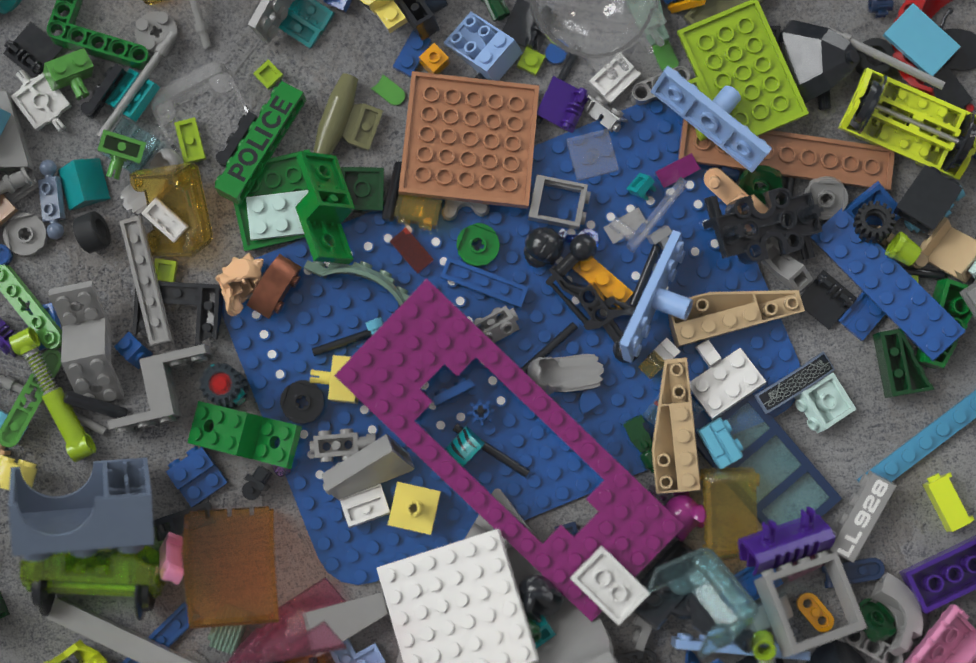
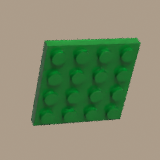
M300 151L270 158L247 197L308 190L296 157ZM246 198L241 206L234 203L245 252L306 238L305 235L251 241Z

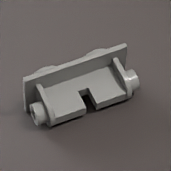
M599 95L596 97L587 96L591 99V102L588 101L584 105L585 112L597 121L603 115L604 117L600 123L611 132H618L620 130L621 121L628 122V120L622 117L624 113L616 107L610 108L606 105L608 101Z

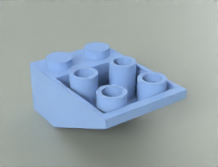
M470 12L444 41V44L473 69L481 73L486 79L499 81L523 53L515 39L473 12Z

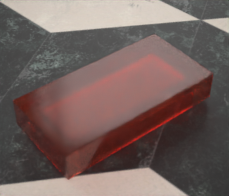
M406 227L389 241L417 274L434 261Z

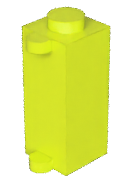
M951 472L944 475L936 473L927 478L928 482L922 484L946 532H954L975 520L973 515L968 516L949 479L952 477Z

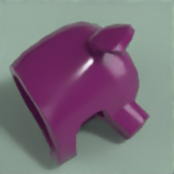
M689 491L673 492L674 496L664 505L684 525L675 535L681 542L688 537L695 527L703 528L706 524L705 507L692 499Z

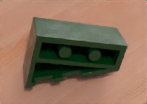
M901 329L873 334L885 398L935 390L932 383L930 384L922 365L918 363L913 354L914 351Z

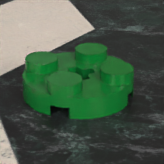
M475 223L464 228L458 235L456 243L458 255L466 264L474 267L489 265L497 257L500 248L496 232L490 226L482 223ZM478 239L482 240L484 248L478 251L474 250L475 247L472 243L477 242Z

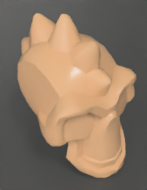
M251 253L246 254L241 259L233 257L232 262L227 267L222 268L223 273L215 277L216 281L220 284L221 293L226 303V311L230 316H236L244 308L242 303L254 292L262 278L261 269L264 260H254Z

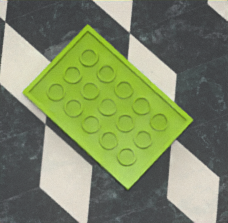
M749 0L677 31L696 77L699 78L706 96L713 100L724 86L735 88L741 96V101L729 115L742 125L747 126L757 137L808 116L809 112L758 0Z

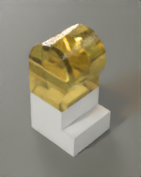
M666 338L647 356L638 368L651 379L664 367L666 359H673L681 351Z

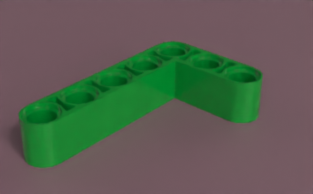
M56 0L47 25V34L54 44L74 51L85 48L88 55L138 70H143L151 58L148 50L140 44L76 26L75 22L83 0ZM70 11L67 16H60L62 12ZM57 30H63L61 35L54 36ZM83 36L80 42H74L76 37ZM98 42L104 43L101 48L94 47ZM117 49H125L122 54H115ZM140 54L145 55L143 60H135L136 56Z

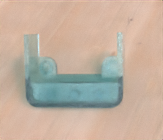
M709 548L697 549L656 567L647 589L649 592H653L668 585L678 595H686L692 592L715 620L717 625L713 626L710 632L707 633L699 650L698 656L700 658L729 645L756 618L759 611L756 602L716 553Z

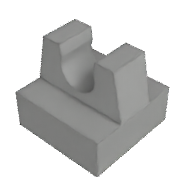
M664 225L646 238L650 244L655 245L658 243L663 250L672 231L668 225Z

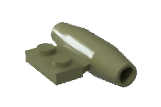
M342 73L328 98L321 117L313 153L332 155L341 137L348 144L369 152L383 110L365 103L354 104L358 78Z

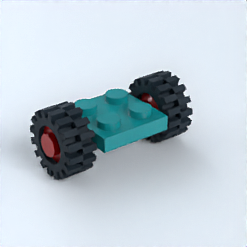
M224 363L212 364L202 373L200 390H202L203 396L210 402L232 409L246 401L245 398L248 397L249 391L248 382L240 372L230 365Z

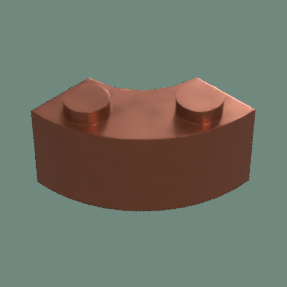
M279 254L257 284L247 306L268 319L274 313L278 314L284 306L282 301L291 287L295 288L301 278L299 272L302 267Z

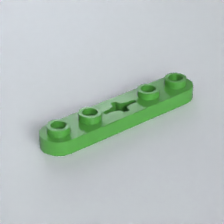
M0 264L1 293L28 327L35 330L43 346L48 349H59L62 346V330L16 272L10 266ZM26 303H30L29 308L31 311L25 310L27 308Z
M48 349L41 357H43L42 361L45 360L44 364H47L46 367H49L47 370H50L51 378H55L62 365L61 353L55 349ZM31 373L0 428V445L3 447L11 448L19 442L42 401L44 391H41L42 388H39L40 384H37L38 381H35V374ZM36 388L37 390L34 398L37 399L36 402H30L26 409L23 408L27 400L24 395H29Z

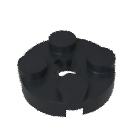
M299 380L288 385L283 390L280 398V405L285 416L290 421L298 424L314 422L321 415L325 404L323 392L317 385L306 380ZM306 396L308 405L299 408L300 404L296 403L297 399Z

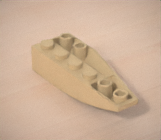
M799 290L707 292L689 297L693 299V306L686 320L669 314L668 317L674 344L678 348L804 312L805 310Z
M687 357L666 359L664 361L652 444L656 494L701 490Z

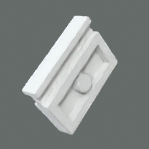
M619 52L589 80V84L611 104L640 77L641 73Z
M381 483L340 499L349 528L390 514Z

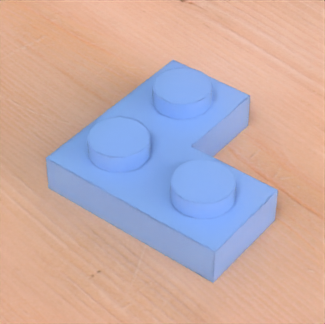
M348 638L329 650L335 663H386L376 642L356 653Z

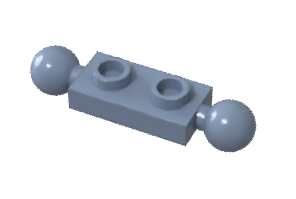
M44 160L41 162L39 170L45 176V179L38 180L42 221L50 223L46 229L47 235L51 239H59L64 234V228L58 220L65 219L61 177L53 176L57 171L55 162Z

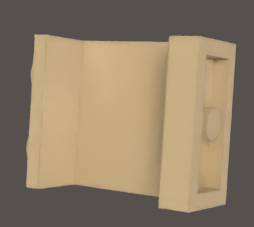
M944 217L932 235L921 243V253L927 256L929 264L966 283L972 276L968 270L976 260V240L951 227L948 218Z

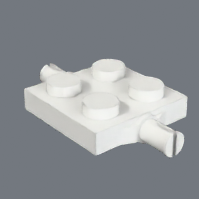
M24 70L17 72L16 76L23 85L17 92L11 95V98L34 129L39 131L47 124L52 123L58 132L63 131L66 126L59 117L72 106L60 89L52 91L43 73L30 79Z

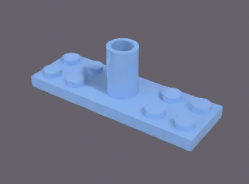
M667 66L650 91L751 173L772 149L763 139L753 134L747 126L742 125L729 115L741 101L739 92L731 86H724L716 97L711 100L699 91L694 84L685 80L679 72Z
M672 231L619 343L623 360L632 363L634 357L639 356L642 348L641 342L643 337L647 338L650 332V322L656 310L686 320L691 312L693 299L666 290L669 282H673L675 279L677 264L682 263L685 257L681 232Z
M735 607V609H736L735 612L740 611V610H744V609H747V608H746V607ZM677 632V636H671V645L675 649L755 656L753 647L750 653H746L730 641L715 640V637H707L703 634H699V638H693V635H690V633ZM775 641V658H783L779 645ZM761 644V645H760V647H767V646H768V644ZM805 650L785 658L810 661L811 652Z

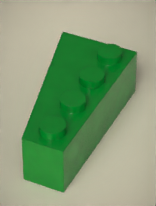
M948 278L938 280L933 298L966 330L973 314L959 292L969 285ZM959 339L933 362L918 348L916 353L918 363L932 369L944 368L955 350Z

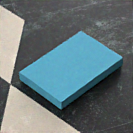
M914 3L882 35L917 68L932 76L961 47Z

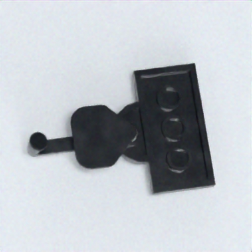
M677 540L640 581L650 592V595L633 613L657 631L671 615L678 619H691L692 626L703 635L713 637L720 633L742 651L750 653L753 646V631L751 629H744L739 634L727 625L735 615L734 603L720 593L708 594L705 585L701 582L713 569V564L685 543Z

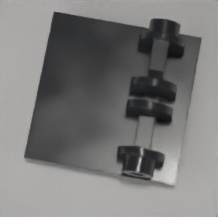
M517 0L502 32L515 39L516 43L539 52L556 15L550 12L551 9L549 7L543 6V8H540L525 0Z
M30 21L14 41L8 40L5 43L6 50L3 54L32 78H35L43 72L44 63L53 60L63 47L54 44L47 34Z
M825 270L817 276L801 295L804 310L828 330L857 298Z

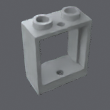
M537 175L528 220L579 230L580 224H585L587 212H583L584 203H589L591 191H587L588 185ZM544 186L580 193L575 222L538 214Z

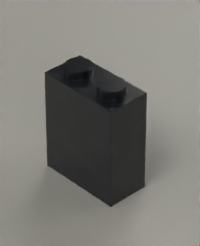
M925 165L893 213L931 236L963 188L960 187L956 180L952 178L947 179L941 175L937 168Z

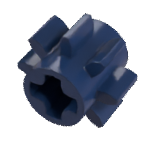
M868 0V10L870 13H875V18L886 17V15H889L888 12L893 10V0Z

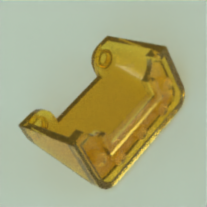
M195 163L142 169L129 174L133 189L136 192H145L147 205L157 197L189 226L173 243L152 224L153 230L147 234L152 256L192 257L211 243L213 236L199 168Z
M753 467L700 469V480H703L702 493L706 510V520L704 522L705 536H703L706 544H702V555L706 562L740 558L738 539L757 533L756 486H760L759 473H755Z

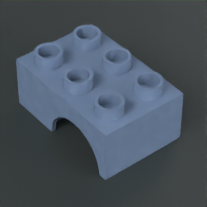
M147 457L93 461L92 473L87 482L77 491L64 496H48L35 491L25 482L20 467H11L8 509L12 556L23 555L24 559L28 561H42L48 559L52 553L70 551L71 555L75 557H89L96 554L98 549L117 547V550L122 553H136L141 551L144 545L154 544L152 494Z

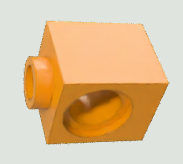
M435 43L419 56L420 64L428 73L440 74L450 64L449 57Z

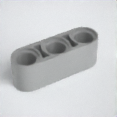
M678 66L673 68V70L683 75L685 80H690V71L686 67ZM661 74L639 82L633 87L630 95L633 104L644 105L658 99L650 91ZM642 90L645 92L646 97L638 98L635 92Z
M863 630L857 631V636L852 641L848 639V635L841 637L845 643H848L879 663H888L886 657L890 653L891 647L888 643L879 640L875 642V650L869 652L867 644L871 640ZM903 655L895 656V660L891 663H903Z

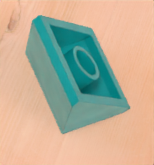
M100 158L72 160L58 170L69 211L111 199Z

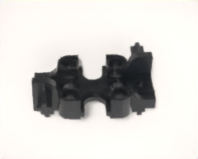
M786 188L767 191L763 193L766 204L769 207L766 213H760L755 209L751 195L730 202L726 206L725 215L721 213L717 195L704 199L710 219L702 222L704 230L713 228L715 231L722 259L737 255L738 259L746 265L769 259L765 244L770 237L778 240L780 256L800 250L803 260L815 257L810 236L823 232L819 217L821 216L820 212H823L824 209L823 207L819 208L818 204L814 203L811 192L792 197L791 192ZM776 196L779 198L780 204L777 203ZM738 206L741 208L742 214L738 212ZM784 214L790 218L789 226L784 225L782 222ZM746 224L752 227L753 232L751 236H747L744 233L747 232L746 227H744ZM788 238L791 240V246L788 243ZM750 248L753 250L754 256L750 254Z

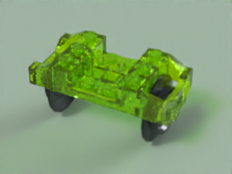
M144 545V548L136 553L116 551L111 557L105 558V560H97L96 556L84 557L82 559V557L71 555L70 551L52 553L48 559L42 561L20 560V581L23 587H26L27 592H31L32 602L34 606L39 607L42 616H48L55 600V594L61 593L134 597L137 620H143L146 612L153 610L156 598L162 595L163 587L166 585V581L160 578L159 551L149 545Z

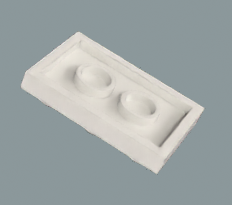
M739 348L690 382L692 394L713 421L764 386L766 381L743 350Z
M602 545L570 577L618 626L650 595V592Z

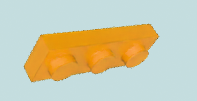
M594 258L589 261H579L572 268L587 283L595 282L606 299L610 296H615L616 300L626 302L634 293Z

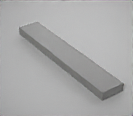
M138 215L121 220L119 222L149 344L153 347L173 341L143 218Z

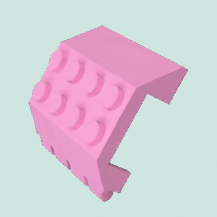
M950 605L941 614L934 626L928 630L927 635L914 648L904 663H976V629L967 620L969 616L956 605Z

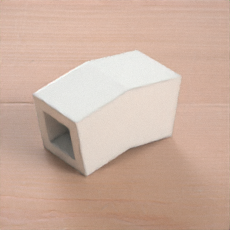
M705 340L695 347L709 368L722 360L709 340Z

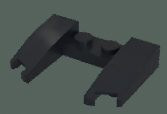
M158 281L164 304L197 305L195 346L202 345V341L211 337L214 340L218 339L224 298L219 284ZM135 287L132 334L136 336L140 332L147 336Z

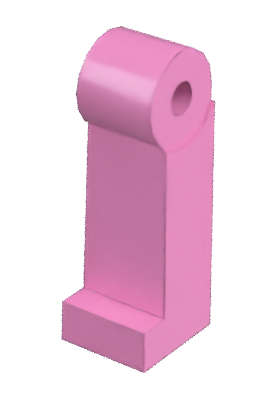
M168 532L159 548L161 580L174 582L175 585L180 583L185 571L183 566L184 547L187 544V538Z

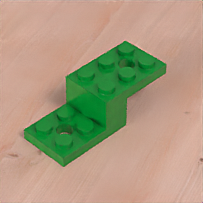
M300 151L296 157L309 192L295 208L313 261L350 264L354 259L341 223L355 207L337 157L335 155Z
M198 401L187 443L291 469L302 426ZM213 422V423H214V428H213V430L210 432L209 426H210V424ZM279 438L280 444L275 448V441Z

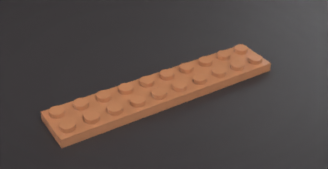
M683 119L678 160L692 153L697 164L747 170L709 138L700 141L695 127ZM774 130L758 136V138L763 139L772 148L759 165H766L781 172L782 176L806 180L830 176L842 181L843 185L867 189L879 181L888 192L891 190L895 152L877 145Z

